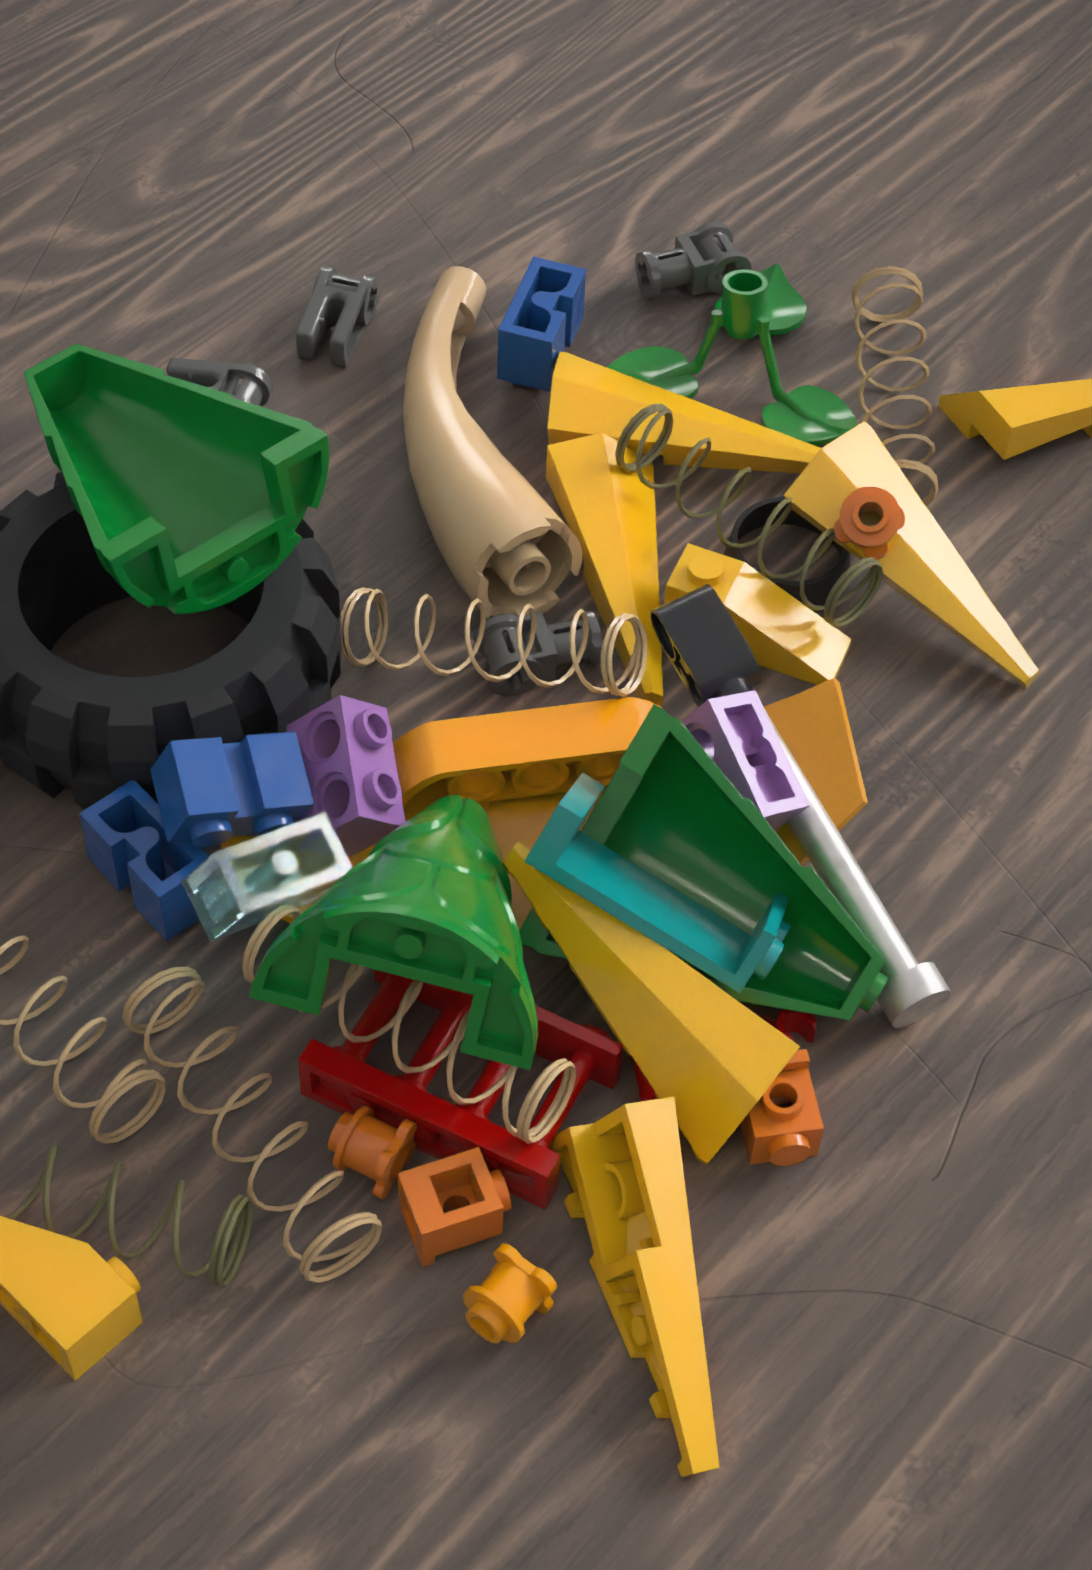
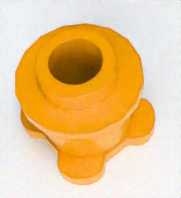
M502 1243L493 1252L498 1262L491 1269L488 1277L480 1286H469L463 1294L464 1304L468 1309L465 1313V1318L478 1335L491 1343L497 1344L501 1340L509 1343H518L525 1334L523 1324L536 1310L539 1313L546 1314L554 1306L551 1295L557 1289V1283L547 1271L527 1261L511 1245Z

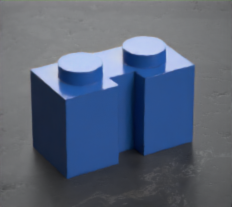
M533 256L498 329L497 379L548 392L551 391L552 376L559 351L564 352V346L571 347L583 320L586 269Z
M296 732L246 735L240 743L223 744L221 737L170 741L150 769L168 843L192 841L194 846L209 847L226 842L231 837L255 835L259 841L277 840L291 834L295 830V826L314 805Z
M130 780L79 813L88 859L118 891L131 885L135 909L166 942L220 906L214 861L201 847L194 846L192 841L167 842L159 805L135 780Z

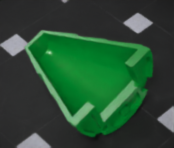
M74 344L23 371L49 454L54 464L64 475L72 502L77 512L84 519L98 559L105 571L113 576L121 588L139 603L149 608L151 605L167 607L174 614L196 613L219 607L244 595L270 576L302 539L295 530L308 506L318 508L324 492L329 468L328 435L321 429L315 428L311 422L232 398L231 394L165 375L163 369L79 344Z
M653 704L621 758L620 766L581 832L749 935L777 892L789 898L782 920L791 926L782 941V944H784L782 952L765 979L761 980L752 974L741 993L736 992L674 954L723 991L729 992V995L737 1001L850 1020L858 1007L868 1012L878 999L888 980L887 976L879 972L885 960L811 866L802 867L751 799L743 798L680 719L670 716L664 709ZM532 908L519 930L522 943L533 947L540 954L567 959L549 930L544 929L535 915L534 908Z
M447 795L437 799L383 837L374 846L366 859L342 876L323 897L297 917L276 938L267 950L255 975L249 998L319 1016L326 998L333 959L473 995L460 1050L461 1053L531 1071L538 1038L536 1008L523 962L522 940L511 908L512 893L510 879L503 864V858L485 809L469 797L462 799L460 795Z

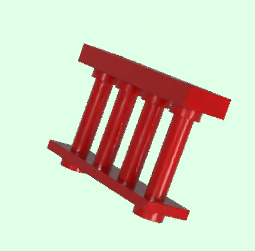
M374 969L375 981L382 985L351 1033L355 1036H368L385 1026L396 1014L406 990L414 980ZM423 982L416 1000L442 1012L408 1067H420L427 1064L453 1041L461 1020L471 1008L473 995ZM535 1005L538 1020V1038L534 1054L552 1062L565 1058L568 1062L571 1061L575 1065L576 1080L567 1105L557 1122L543 1138L530 1144L513 1136L507 1129L490 1122L488 1119L489 1114L504 1091L505 1083L490 1096L476 1103L465 1105L451 1104L428 1093L426 1090L444 1059L422 1072H404L394 1076L368 1065L366 1059L381 1036L367 1042L356 1043L346 1039L342 1046H334L333 1048L311 1038L297 1060L302 1095L342 1114L349 1112L354 1115L359 1108L367 1105L373 1108L375 1118L397 1129L405 1119H409L417 1123V1129L414 1134L415 1149L439 1160L479 1147L488 1170L499 1169L510 1194L546 1210L558 1189L560 1154L552 1151L550 1145L588 1079L614 1090L620 1079L623 1045L614 1041L609 1034L596 1026L576 1024ZM489 1060L467 1098H474L485 1092L506 1073L511 1065ZM564 1070L557 1077L532 1120L529 1129L536 1126L548 1111L561 1085Z

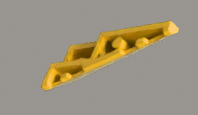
M559 351L552 376L547 426L549 445L598 433H604L618 441L625 426L641 409L651 404L662 403L672 411L673 415L671 435L659 454L663 455V465L682 466L690 450L700 440L708 437L711 439V449L699 467L736 470L750 467L752 471L801 474L821 449L815 445L570 353ZM659 412L650 415L638 426L627 444L628 447L635 451L638 450L640 439L646 427ZM664 415L649 432L643 445L642 454H646L658 439L664 425ZM704 443L696 451L688 464L689 467H692L701 457L707 443Z
M1092 379L940 395L938 406L967 439L981 434L1003 460L1080 429H1083L1092 438Z
M863 421L821 448L783 495L785 499L789 497L793 499L792 510L821 532H824L827 529L834 528V523L840 519L842 504L851 492L867 486H876L887 490L896 498L899 506L903 509L906 520L903 528L898 530L892 539L887 542L888 552L886 556L877 560L882 564L884 582L1027 689L1038 676L1039 670L872 427ZM866 511L859 516L860 521L867 526L877 525L881 521L880 516L873 511ZM834 536L833 541L859 560L866 558L861 548L850 542L840 543Z
M604 433L547 445L546 479L569 529L580 541L582 558L584 560L583 578L607 629L612 621L623 613L636 615L643 624L647 637V661L641 682L635 689V692L640 699L648 700L659 706L663 705L662 650L650 619V610L660 606L655 489L648 488L641 483L636 471L627 472L617 465L615 457L617 440ZM626 446L624 453L626 464L635 462L637 451ZM651 462L641 468V471L648 481L654 483V467ZM630 621L624 622L620 627L614 643L625 670L632 656L636 640ZM633 666L632 670L630 671V673L628 674L629 679H630V677H631V674H632V671H633V669H634V666Z
M518 841L503 861L507 873L513 876L533 906L535 915L544 929L549 930L568 959L571 970L620 1044L623 1045L626 1053L633 1057L654 1089L656 1098L675 1097L678 1127L690 1143L691 1151L697 1160L706 1166L759 1101L800 1046L666 948L524 862L531 850Z
M675 1097L624 1104L595 1123L568 1127L555 1135L550 1148L552 1151L560 1154V1164L573 1191L564 1200L571 1218H584L586 1221L594 1252L589 1262L630 1358H645L657 1386L658 1392L653 1393L649 1399L656 1419L670 1418L673 1423L682 1457L677 1468L681 1477H686L720 1467Z

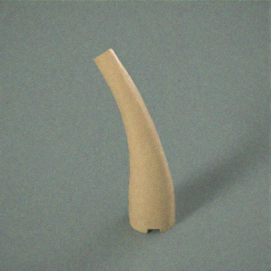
M462 266L450 267L441 274L425 307L414 337L407 366L403 417L411 476L420 506L438 550L456 582L472 601L476 598L482 601L486 611V618L488 619L490 616L500 614L519 616L521 609L527 604L533 606L535 613L542 612L544 614L561 600L556 595L555 590L564 581L569 570L574 576H578L582 564L581 544L574 533L546 501L499 452L466 411L456 392L457 370L466 336L476 324L486 296V285L478 273ZM529 610L526 611L525 616L531 615Z

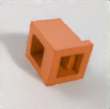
M807 1049L796 1051L740 1123L750 1164L771 1162L777 1166H789L800 1163L810 1156L818 1155L824 1127L808 1069L810 1059Z
M479 1147L397 1173L399 1208L422 1267L435 1263V1256L503 1234V1213L512 1208L509 1191L499 1169L488 1170Z

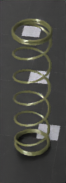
M662 403L651 404L641 409L631 418L617 441L615 451L617 465L627 472L636 471L640 482L648 488L662 489L676 484L677 505L680 512L688 518L700 519L717 513L716 531L720 542L726 547L740 549L759 542L758 565L761 573L769 579H784L801 572L800 596L803 605L810 610H824L825 621L831 626H845L855 620L867 608L876 595L882 581V564L871 557L854 563L834 584L824 606L812 604L807 600L804 592L807 570L828 549L833 541L835 530L833 528L827 529L818 537L802 566L782 575L772 574L765 568L762 561L764 541L786 519L792 509L793 499L791 497L786 498L774 508L760 536L742 544L731 543L724 538L721 530L722 512L746 488L751 479L752 469L750 467L744 468L732 478L725 489L718 507L702 514L691 513L684 508L680 499L681 483L706 459L711 449V439L708 437L700 440L690 450L682 464L678 478L665 484L651 483L644 477L641 468L650 464L665 447L673 427L672 411ZM659 412L652 418L640 439L636 461L626 464L624 453L632 434L646 418ZM664 415V425L658 439L650 450L641 457L643 445L649 432ZM704 443H707L701 457L685 472L696 451ZM747 473L741 486L727 499L736 482ZM785 504H787V507L782 513V515L770 527L772 521L774 520L778 512L785 506ZM829 535V537H828L827 540L825 541L824 545H823V546L818 550V552L814 555V553L816 552V550L818 549V547L820 546V544L822 543V541ZM871 566L860 583L840 598L850 582L860 572ZM870 580L859 600L845 614L833 619L835 607L849 600Z
M57 1143L51 1145L46 1165L31 1193L22 1205L11 1215L6 1216V1218L13 1220L30 1205L43 1186V1215L48 1231L57 1233L52 1225L49 1205L52 1168L59 1149ZM117 1161L114 1164L106 1188L91 1214L77 1230L69 1235H63L70 1238L79 1236L90 1226L108 1199L107 1229L111 1247L119 1259L128 1261L142 1254L155 1241L173 1212L172 1249L176 1266L183 1277L193 1279L209 1269L208 1275L211 1284L224 1288L232 1281L244 1255L252 1225L253 1205L250 1197H244L240 1194L235 1196L229 1202L218 1226L210 1259L199 1270L195 1272L187 1271L182 1265L179 1253V1221L185 1181L181 1179L178 1181L164 1215L146 1242L135 1252L125 1253L117 1246L114 1233L115 1194L122 1166L121 1162ZM236 1230L231 1250L223 1267L228 1243Z

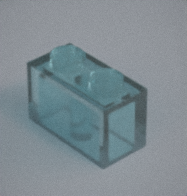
M322 812L214 852L181 882L210 942L260 923L268 913L281 905L291 904L298 908L319 900L353 867L326 812Z

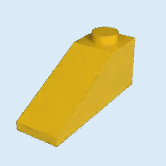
M689 543L687 544L666 584L664 604L703 585L709 584L721 599L746 640L758 665L815 685L837 677L851 646V638L836 627L831 626L822 617L747 563Z
M0 1216V1304L76 1381L143 1323L137 1293L141 1291V1286L131 1270L115 1256L106 1262L86 1242Z

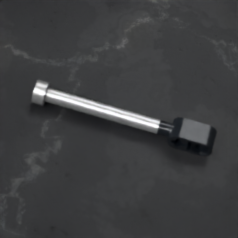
M709 584L703 585L650 610V619L655 634L698 707L708 699L753 691L752 688L761 684V673L749 645L721 599ZM767 714L810 805L787 823L821 880L885 960L879 972L887 976L888 980L877 1000L892 1026L900 1028L920 1021L943 1006L951 997L952 992L933 962L918 964Z

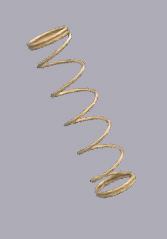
M893 266L876 268L865 273L855 283L852 291L853 305L856 309L853 318L854 327L861 340L855 354L857 368L863 376L857 392L859 406L866 415L863 418V421L866 423L871 419L879 425L893 429L917 427L926 422L932 414V406L925 398L916 395H897L883 400L872 407L870 411L864 404L863 391L866 381L881 389L903 392L919 387L925 383L929 376L928 366L922 360L913 357H894L882 361L867 373L862 366L861 353L864 344L872 350L884 354L902 355L913 352L921 347L927 338L925 329L919 323L904 319L918 311L924 302L921 281L914 273L905 268ZM880 275H900L912 281L915 285L891 283L876 288L867 294L861 302L858 300L860 288L868 280ZM891 287H904L911 289L917 294L915 301L906 310L897 314H874L863 307L873 295ZM861 315L870 321L881 322V324L868 331L864 336L860 330L859 316ZM906 323L913 325L921 334V338L915 346L901 351L885 350L876 347L868 341L873 333L891 324ZM895 361L918 363L924 372L919 382L903 388L885 386L877 383L870 376L883 365ZM898 399L918 400L926 406L927 411L923 419L908 425L889 424L873 415L877 409L886 403ZM900 434L884 440L882 443L886 445L901 438H917L929 445L930 451L928 455L920 461L894 460L899 468L916 469L926 474L931 480L932 488L929 494L922 500L927 507L934 501L938 493L937 475L930 467L923 464L930 460L935 453L934 443L928 437L918 434Z
M364 587L354 590L345 601L340 612L341 651L351 665L358 667L368 666L376 659L385 668L399 671L409 668L422 657L425 665L437 675L447 677L459 673L472 661L476 671L486 680L501 682L509 679L523 665L528 677L538 686L545 688L561 685L575 670L582 684L591 692L601 695L610 692L618 697H626L634 692L641 682L646 667L647 637L645 628L639 618L631 613L618 615L606 631L601 650V673L606 687L599 688L592 686L584 678L579 668L580 660L586 648L589 631L588 617L582 609L574 614L570 625L569 643L573 664L563 677L552 682L539 680L530 671L526 663L534 643L537 628V616L533 606L530 604L525 605L521 609L517 620L516 640L520 661L509 673L500 676L487 674L479 667L474 657L483 639L486 624L484 605L477 598L470 603L464 623L465 644L469 656L460 666L451 670L436 668L428 661L424 654L434 632L436 621V606L433 598L427 593L419 599L413 619L414 638L418 653L410 661L399 665L387 663L379 656L386 642L388 630L387 601L381 590ZM369 595L364 610V631L371 652L366 658L358 660L352 654L349 645L348 626L350 614L355 602L361 596ZM372 600L375 603L378 618L374 645L369 630V612ZM427 600L430 603L431 619L429 630L422 646L419 637V616L422 604ZM478 605L480 609V627L472 650L470 620L474 606ZM529 610L531 614V631L525 651H523L522 625L525 613ZM581 615L583 619V635L576 656L575 632L578 618ZM630 621L636 637L635 645L626 670L620 679L615 682L612 670L614 643L620 627L624 622ZM634 666L630 680L628 681L626 686L622 689H618V686L626 679V677L628 676V674Z
M291 904L278 906L258 924L249 939L242 962L244 979L249 983H252L255 978L253 974L255 958L268 932L279 919L287 914L292 913L293 921L299 917L302 912L297 907ZM351 964L346 973L342 988L324 1002L322 1008L331 1005L339 999V1025L344 1037L353 1043L367 1042L381 1036L393 1027V1057L397 1067L405 1073L422 1072L433 1067L449 1054L446 1068L447 1087L451 1098L460 1105L473 1104L483 1100L505 1083L502 1099V1116L506 1129L513 1136L518 1137L522 1141L524 1140L527 1144L539 1141L550 1131L566 1107L576 1080L575 1065L571 1061L568 1062L565 1058L553 1061L543 1070L528 1092L519 1112L516 1129L511 1125L508 1118V1102L511 1086L518 1067L510 1066L493 1086L474 1098H462L454 1090L452 1082L454 1059L459 1042L464 1037L470 1009L461 1020L453 1041L438 1056L420 1067H408L401 1062L398 1055L397 1040L402 1017L419 995L423 982L412 981L403 996L397 1014L385 1026L368 1036L353 1035L348 1031L344 1023V1005L347 990L355 983L365 967L358 966L356 969L357 965ZM564 1070L561 1085L548 1111L536 1126L529 1129L532 1116L544 1092L555 1077Z
M24 935L17 936L0 946L1 955L14 943L24 942L19 953L9 963L0 968V975L12 968L24 956L29 946L28 937ZM54 977L40 986L29 998L19 1018L0 1020V1025L16 1024L13 1047L20 1060L28 1065L42 1067L57 1064L54 1071L53 1090L59 1102L71 1108L96 1106L89 1122L90 1135L94 1137L95 1141L101 1144L119 1142L143 1127L155 1114L162 1103L166 1091L165 1078L154 1069L146 1070L147 1060L138 1059L131 1062L118 1073L107 1087L101 1099L87 1103L71 1102L64 1097L59 1087V1073L63 1062L78 1056L91 1047L105 1031L107 1018L97 1017L82 1026L69 1040L57 1059L38 1061L26 1056L19 1044V1031L22 1023L38 1016L51 1007L67 988V977ZM62 982L57 993L48 1002L35 1011L28 1013L32 1004L46 989L54 983ZM102 1023L98 1031L85 1044L69 1053L73 1045L87 1030L95 1024ZM139 1065H142L137 1072L124 1077L132 1069ZM154 1079L156 1082L154 1093L141 1111L122 1127L110 1133L101 1134L99 1132L100 1123L109 1108L119 1097L135 1085Z
M172 967L156 973L135 989L125 1003L122 1014L125 1026L135 1034H144V1050L149 1060L159 1066L183 1067L178 1080L177 1091L182 1107L192 1113L209 1115L219 1113L212 1131V1146L216 1154L226 1161L244 1163L255 1161L247 1185V1195L250 1197L252 1205L265 1211L282 1212L292 1210L284 1229L283 1246L287 1255L301 1261L299 1269L301 1274L304 1275L305 1280L318 1283L329 1281L344 1274L363 1260L377 1244L383 1228L381 1220H378L376 1214L370 1212L349 1215L338 1220L318 1235L305 1250L303 1256L293 1250L289 1242V1235L295 1217L303 1206L313 1203L335 1189L343 1180L344 1171H333L325 1175L298 1202L293 1204L268 1206L257 1200L253 1192V1180L260 1164L265 1158L278 1154L298 1141L307 1131L308 1122L297 1121L278 1133L258 1155L235 1157L224 1152L218 1142V1129L224 1115L228 1111L244 1106L266 1091L272 1083L273 1074L261 1073L254 1076L240 1086L223 1107L201 1109L190 1104L183 1093L184 1079L188 1069L192 1065L211 1059L229 1047L238 1035V1027L226 1026L217 1030L193 1051L187 1061L173 1063L161 1060L154 1055L150 1047V1034L168 1028L186 1015L204 991L205 984L201 980L200 975L197 974V971L190 967ZM188 976L193 979L172 991L160 1003L151 1016L149 1023L135 1024L132 1022L133 1011L139 1002L153 989L178 977ZM192 987L186 998L173 1011L157 1019L163 1009L177 995ZM232 1031L229 1039L206 1055L196 1058L212 1041L222 1034ZM267 1078L264 1084L255 1092L235 1102L245 1090L256 1082ZM301 1127L298 1133H296L288 1141L272 1149L281 1139L287 1136L290 1132ZM336 1178L332 1183H330L328 1186H326L323 1190H321V1191L315 1193L318 1189H320V1188H321L323 1185H325L328 1181H330V1180ZM363 1224H372L371 1230L359 1240L329 1254L319 1255L333 1240L348 1230ZM349 1253L338 1262L324 1269L310 1271L313 1262L330 1260Z

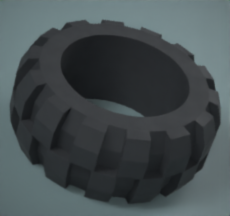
M62 472L56 473L53 489L40 496L25 490L0 511V754L3 757L4 765L53 799L65 788L72 790L74 802L83 810L130 780H135L158 804L150 769L170 741L221 737L223 744L240 743L246 735L287 732L286 726L330 701L331 688L341 675L340 598L330 557L314 539V531L302 518L295 530L302 539L284 562L259 585L237 599L221 605L236 613L248 623L241 634L224 649L200 663L170 673L142 677L105 675L77 667L52 653L51 649L66 630L87 614L102 606L132 596L121 588L113 576L105 571L99 561L84 519L77 512L72 502Z

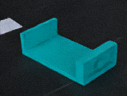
M582 772L556 807L524 862L738 993H741L752 974L764 980L784 947L782 941L791 926L782 920L789 898L777 892L749 935L579 830L605 788L603 784Z

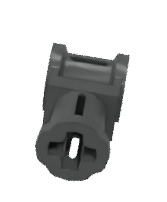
M714 221L701 225L691 233L676 236L675 249L654 254L650 251L637 253L635 257V271L639 287L646 299L659 297L661 291L685 285L690 294L694 296L710 291L722 294L723 278H720L718 274L721 273L724 277L729 272L735 270H751V263L744 253L737 251L733 246V235L725 223ZM714 237H717L719 242H716Z
M586 611L589 631L586 648L580 661L588 660L589 663L594 665L601 663L603 642L601 630L594 612ZM540 612L536 613L537 628L535 639L526 663L530 671L539 680L551 682L556 680L557 666L573 663L569 643L572 620L547 625L543 613ZM500 614L486 620L483 639L478 651L486 655L490 666L488 672L490 675L500 676L507 674L520 661L516 640L518 615ZM526 615L523 619V651H525L529 641L531 615ZM581 615L577 621L575 632L576 656L583 635V619ZM479 627L475 630L474 642L477 640ZM503 632H507V633H508V635L506 636L505 640H504V637H503V634H502ZM523 665L512 678L501 682L489 681L491 690L503 696L524 693L537 684L528 677Z

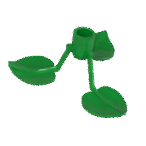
M778 263L761 272L741 269L729 272L724 276L722 281V297L717 301L715 310L711 312L709 328L695 359L688 363L684 355L676 350L662 346H650L628 352L607 366L609 369L691 399L698 393V381L692 375L702 370L720 327L724 326L727 334L736 339H750L759 333L772 396L776 400V402L765 406L762 411L761 421L764 427L819 446L829 444L857 426L856 417L851 409L832 392L812 385H803L787 394L781 387L770 335L784 334L800 327L806 320L807 307L802 296L789 283Z

